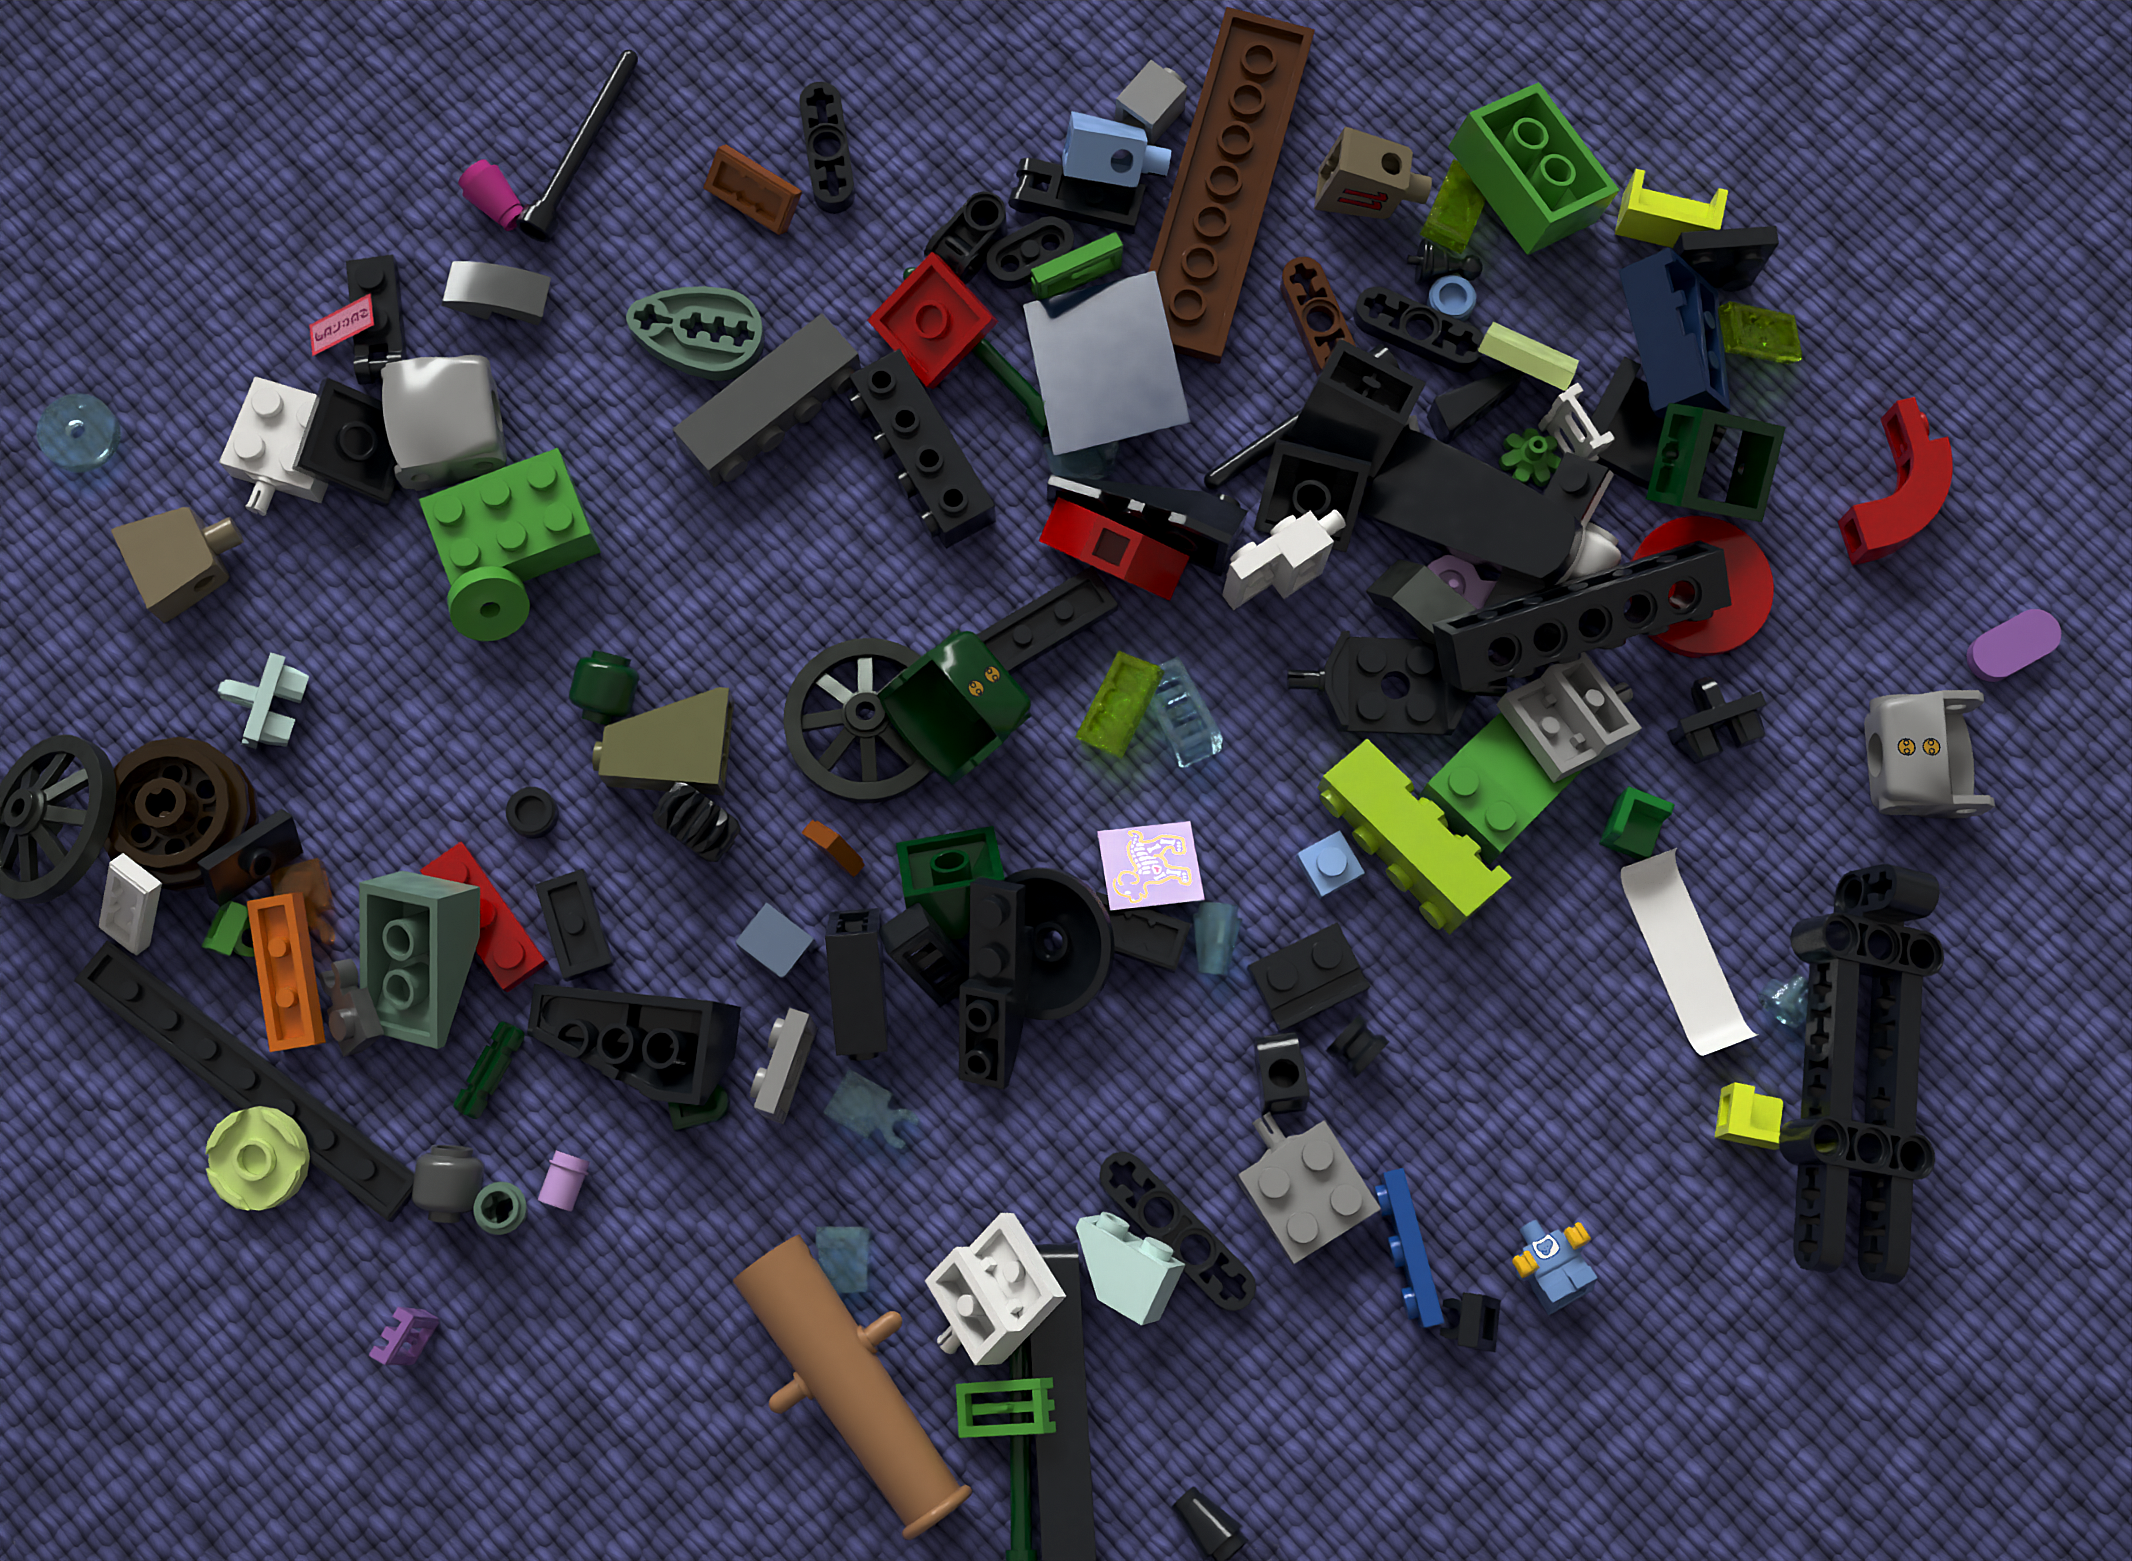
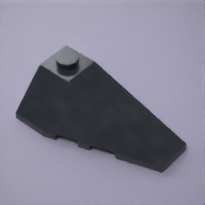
M534 984L527 1035L574 1059H579L602 1071V1074L614 1080L622 1081L652 1100L704 1106L735 1058L741 1007L707 1000Z

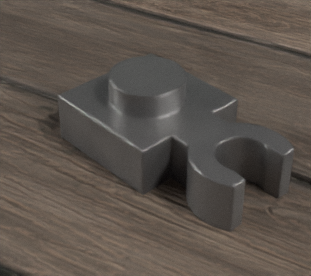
M352 959L333 962L331 964L332 970L319 974L322 989L331 997L333 1003L327 1010L330 1032L338 1041L343 1057L363 1052L384 1035L368 988L359 989L356 965Z

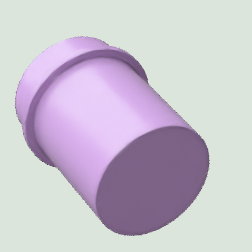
M555 1151L553 1159L549 1160L551 1165L537 1200L572 1212L584 1177L589 1174L587 1169L590 1162Z

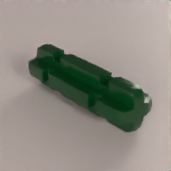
M501 1021L498 1023L490 1039L494 1040L490 1047L485 1046L466 1080L470 1084L466 1090H460L453 1103V1108L456 1111L472 1119H478L482 1115L488 1104L485 1098L488 1093L493 1095L512 1061V1058L509 1057L512 1050L517 1052L525 1038V1033L521 1029L507 1022Z

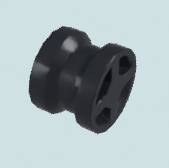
M1359 1014L1325 1051L1333 1058L1340 1057L1347 1064L1348 1072L1356 1078L1390 1041L1382 1034L1375 1035L1367 1028V1020Z

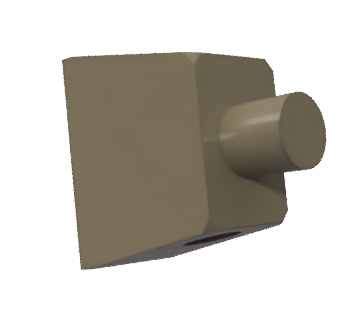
M190 507L178 508L111 529L147 609L163 623L172 620L226 583L229 579V573L220 554L244 543L238 527L230 516L206 527L203 520Z

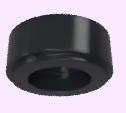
M525 787L518 790L510 797L506 806V818L509 825L519 835L529 839L541 838L550 833L556 826L559 817L558 806L548 792L538 787Z

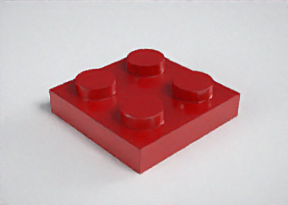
M933 252L923 260L867 320L894 351L901 350L915 375L926 387L933 390L999 322L942 258Z

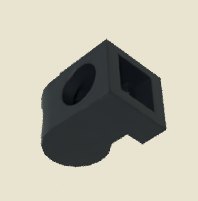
M1296 1032L1255 1037L1254 1055L1260 1089L1261 1115L1263 1116L1268 1112H1271V1115L1306 1111L1310 1092L1303 1055L1300 1051Z

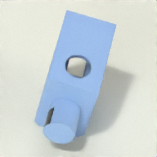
M1071 111L1062 154L1064 176L1127 187H1137L1141 173L1166 178L1171 159V150L1147 145L1144 129ZM1121 149L1129 151L1128 155L1124 158L1112 156Z

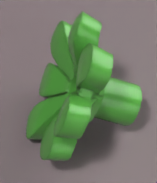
M1528 428L1523 431L1521 436L1512 433L1504 440V447L1511 452L1505 453L1498 461L1500 468L1504 471L1515 469L1512 478L1526 485L1529 477H1532L1534 483L1542 487L1549 483L1550 473L1556 472L1561 458L1553 454L1558 446L1555 437L1550 435L1543 438L1539 436L1536 429Z

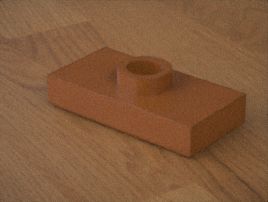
M727 144L717 148L703 187L708 192L778 235L788 231L803 192Z

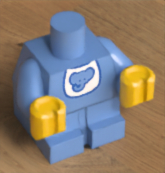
M1533 1220L1520 1228L1519 1231L1528 1246L1522 1249L1521 1255H1517L1512 1259V1263L1516 1268V1275L1519 1280H1529L1533 1292L1548 1315L1593 1291L1597 1276L1590 1265H1587L1580 1253L1591 1240L1582 1223L1577 1222L1575 1227H1568L1562 1233L1557 1229L1548 1235L1545 1234L1537 1220Z

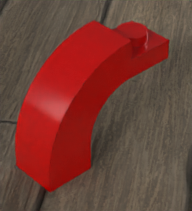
M1915 397L1896 401L1880 419L1897 469V483L1893 495L1853 505L1838 521L1852 566L1883 558L1902 548L1935 517L1947 497L1953 472V458L1949 438L1947 436L1929 440V422L1926 415L1919 411Z

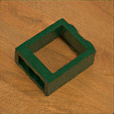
M1669 403L1646 499L1763 522L1786 427L1709 409ZM1715 425L1742 431L1725 502L1697 497ZM1679 451V456L1675 459L1676 452Z

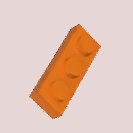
M303 892L247 901L269 1051L275 1052L326 1043Z

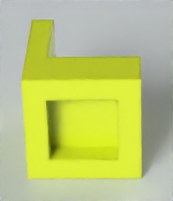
M1734 1082L1721 1088L1715 1138L1772 1150L1779 1149L1783 1101L1780 1098L1755 1094V1086Z

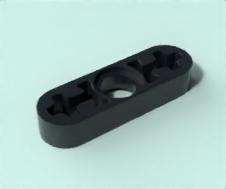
M814 82L803 89L799 98L815 203L821 210L837 214L849 209L855 200V187L839 91L833 85L827 82ZM825 100L828 123L819 124L816 101ZM830 138L840 144V149L833 156L824 157L815 152V145L822 139ZM836 171L839 195L830 196L826 172Z
M1375 286L1367 288L1357 299L1353 313L1354 321L1357 327L1368 335L1459 373L1474 369L1483 355L1478 349L1484 336L1480 330L1470 324L1384 287ZM1375 303L1383 306L1382 313L1378 315L1377 319L1369 316L1370 309ZM1397 311H1399L1403 314L1400 318L1397 329H1395L1391 326L1393 320H1395ZM1412 320H1423L1431 327L1432 335L1423 340L1415 339L1408 334L1406 325ZM1441 330H1443L1447 333L1442 342L1441 347L1439 348L1435 345L1437 343ZM1461 340L1469 343L1468 351L1464 356L1455 353L1456 346Z

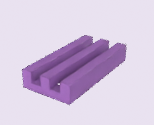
M398 1307L392 1317L401 1321L398 1327L386 1326L381 1334V1337L389 1341L388 1345L374 1346L369 1354L370 1357L384 1365L415 1364L439 1324V1318L426 1310ZM413 1327L422 1329L420 1332H418L417 1330L413 1329ZM404 1342L412 1345L409 1351L402 1347Z

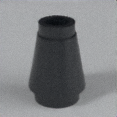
M1195 1486L1185 1492L1171 1507L1178 1515L1179 1521L1203 1561H1229L1249 1541L1240 1531L1243 1525L1203 1493L1201 1494Z

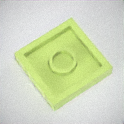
M1495 322L1488 329L1478 349L1479 352L1564 391L1568 389L1579 363L1577 359Z

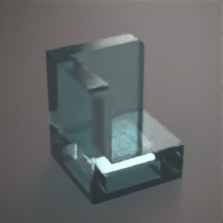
M817 1226L816 1248L819 1249L818 1264L837 1293L870 1294L872 1230L862 1227Z

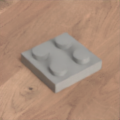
M789 1008L785 1020L781 1018L776 1019L768 1041V1048L773 1049L770 1063L767 1069L762 1067L758 1069L750 1091V1097L756 1099L754 1108L764 1118L784 1124L818 1030L809 1014Z

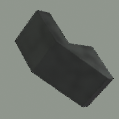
M1398 559L1366 590V593L1375 605L1401 612L1418 638L1423 642L1436 645L1432 623L1477 610L1425 565Z

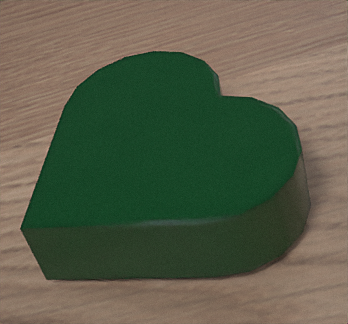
M717 1084L704 1106L668 1102L674 1131L678 1132L722 1119L727 1114L730 1106L727 1092Z

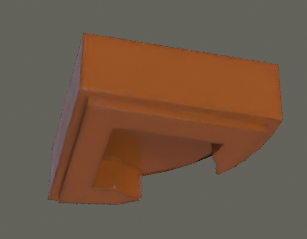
M812 820L801 832L818 850L853 878L865 866L864 860L839 834L819 821L815 822Z

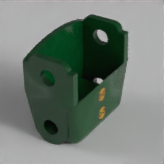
M959 628L935 648L926 652L876 695L890 721L906 743L929 767L952 785L986 759L1004 743L1010 734L1032 716L1029 712L1031 700L1025 691L974 632H961Z

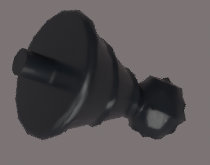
M1426 238L1421 240L1417 256L1408 255L1407 257L1408 265H1416L1415 283L1417 285L1459 272L1462 278L1474 281L1481 275L1483 264L1478 256L1466 255L1465 258L1460 260L1446 253L1444 249L1431 244Z

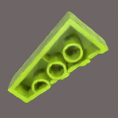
M1368 739L1323 775L1317 787L1322 792L1319 795L1322 804L1336 818L1343 816L1355 829L1352 835L1359 846L1370 855L1376 853L1388 866L1385 871L1389 879L1398 889L1403 892L1409 890L1422 904L1419 907L1421 914L1435 929L1439 930L1443 927L1450 935L1492 899L1512 878L1500 865L1493 871L1489 870L1482 863L1479 856L1481 847L1467 834L1463 837L1457 834L1453 835L1447 829L1448 823L1445 819V813L1432 800H1428L1425 797L1417 800L1411 794L1414 791L1412 781Z

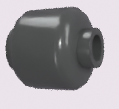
M432 1145L430 1153L421 1155L416 1161L412 1191L413 1203L418 1208L429 1211L428 1220L443 1223L460 1222L461 1213H468L474 1210L476 1197L482 1190L484 1164L479 1158L473 1156V1148L456 1145Z

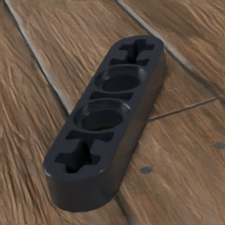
M1123 1151L1113 1153L1107 1157L1101 1165L1099 1172L1100 1186L1119 1208L1148 1237L1159 1240L1173 1249L1172 1257L1185 1264L1182 1272L1217 1307L1226 1311H1236L1249 1305L1255 1296L1256 1284L1253 1275L1247 1267L1138 1157ZM1114 1163L1121 1168L1128 1163L1132 1165L1135 1170L1131 1175V1179L1140 1189L1144 1185L1145 1180H1148L1154 1186V1189L1142 1195L1134 1209L1126 1202L1127 1199L1134 1196V1193L1124 1184L1119 1185L1117 1188L1110 1184L1113 1173L1109 1168ZM1162 1198L1170 1203L1173 1209V1218L1167 1226L1157 1228L1147 1223L1143 1211L1144 1206L1149 1200ZM1199 1235L1209 1244V1257L1204 1263L1192 1265L1182 1258L1180 1246L1187 1236ZM1219 1254L1227 1260V1264L1222 1265L1219 1269L1229 1278H1233L1238 1274L1244 1280L1240 1289L1245 1295L1241 1300L1232 1296L1225 1301L1219 1295L1223 1285L1214 1275H1211L1208 1283H1205L1199 1276L1200 1273L1213 1266Z

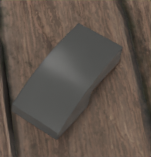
M452 261L441 306L485 320L489 319L493 311L538 326L543 317L551 277L498 264Z

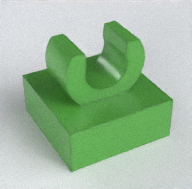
M229 901L221 907L219 906L201 947L220 955L230 956L233 950L238 955L254 957V949L245 946L241 938L243 932L250 928V921L247 918L248 908L233 901Z

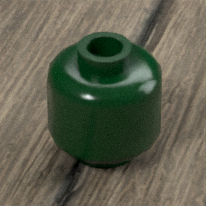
M593 650L591 657H583L578 660L569 692V700L574 706L583 709L582 719L610 725L612 716L625 717L631 712L639 682L638 672L630 667L631 659Z

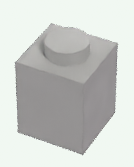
M1150 60L1116 98L1115 122L1144 129L1147 145L1153 146L1184 111L1187 85L1184 84L1182 78L1170 68L1163 69Z

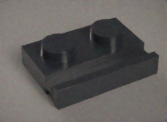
M1338 922L1247 966V970L1268 1012L1271 1013L1279 1033L1355 997L1371 987L1368 980L1364 978L1360 965Z

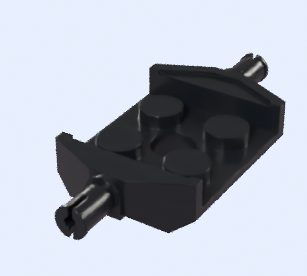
M1350 631L1341 632L1324 668H1319L1318 671L1288 668L1287 690L1317 689V695H1322L1330 719L1339 732L1451 736L1469 701H1473L1476 695L1503 697L1507 693L1508 687L1505 686L1507 684V677L1491 681V687L1483 691L1464 692L1442 679L1436 645L1423 642L1420 639L1350 637ZM1387 677L1401 679L1407 686V695L1401 699L1387 697L1381 688L1382 680Z

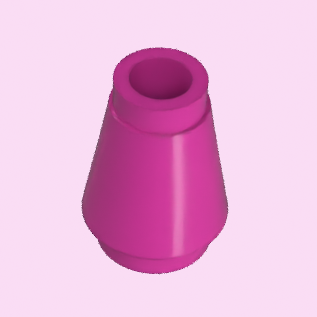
M485 159L471 165L458 181V185L463 189L462 196L501 225L506 231L516 228V220L523 207L498 165H490Z

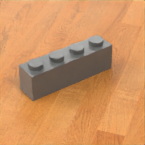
M821 313L675 426L672 430L679 448L714 488L724 480L729 482L736 479L744 472L748 461L761 451L769 452L777 447L784 439L785 432L798 422L806 423L814 418L821 410L822 403L835 393L840 395L851 389L849 375L861 369L859 354Z

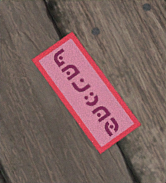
M371 293L309 325L312 356L374 325Z

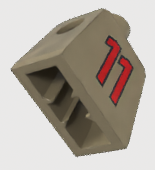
M1344 127L1319 167L1314 209L1386 219L1391 216L1402 200L1425 204L1430 194L1432 178L1431 176L1411 172L1413 152L1409 147L1353 128Z

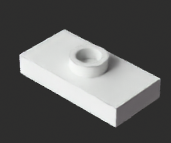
M124 853L109 862L99 928L131 953L138 955L150 946L162 883Z

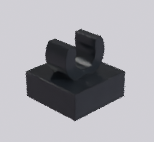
M1463 1292L1462 1300L1455 1298L1443 1300L1442 1307L1458 1310L1460 1313V1324L1454 1329L1440 1328L1439 1334L1445 1338L1458 1341V1346L1480 1351L1496 1352L1501 1300L1482 1294Z

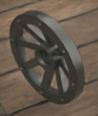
M860 638L844 641L823 650L802 668L788 692L783 723L791 755L798 768L811 783L827 794L842 800L856 803H878L909 793L921 785L934 772L891 727L892 722L876 696L888 684L878 692L873 691V659L893 663L902 667L903 671H905L921 657L919 654L893 641L878 638ZM858 660V691L855 693L849 691L827 674L840 665ZM815 685L843 706L842 709L803 715L806 701ZM863 709H871L875 712L874 716L869 720L858 718L859 712ZM844 725L843 730L820 759L816 761L806 746L803 732ZM880 740L909 766L902 773L882 781H878L876 742ZM854 741L860 743L862 782L846 780L830 772Z
M63 734L49 737L27 750L15 762L0 784V893L2 895L29 904L49 902L63 895L79 882L96 860L109 833L116 804L114 770L106 753L96 744L73 735ZM77 757L84 768L57 783L73 759ZM44 769H46V770L43 772V774L40 776V778H39L40 773H41ZM89 786L87 810L67 808L64 799ZM64 824L82 827L69 852L57 838ZM37 843L55 866L52 871L41 878L38 876ZM18 852L20 860L21 879L16 875L13 869V864L15 862Z

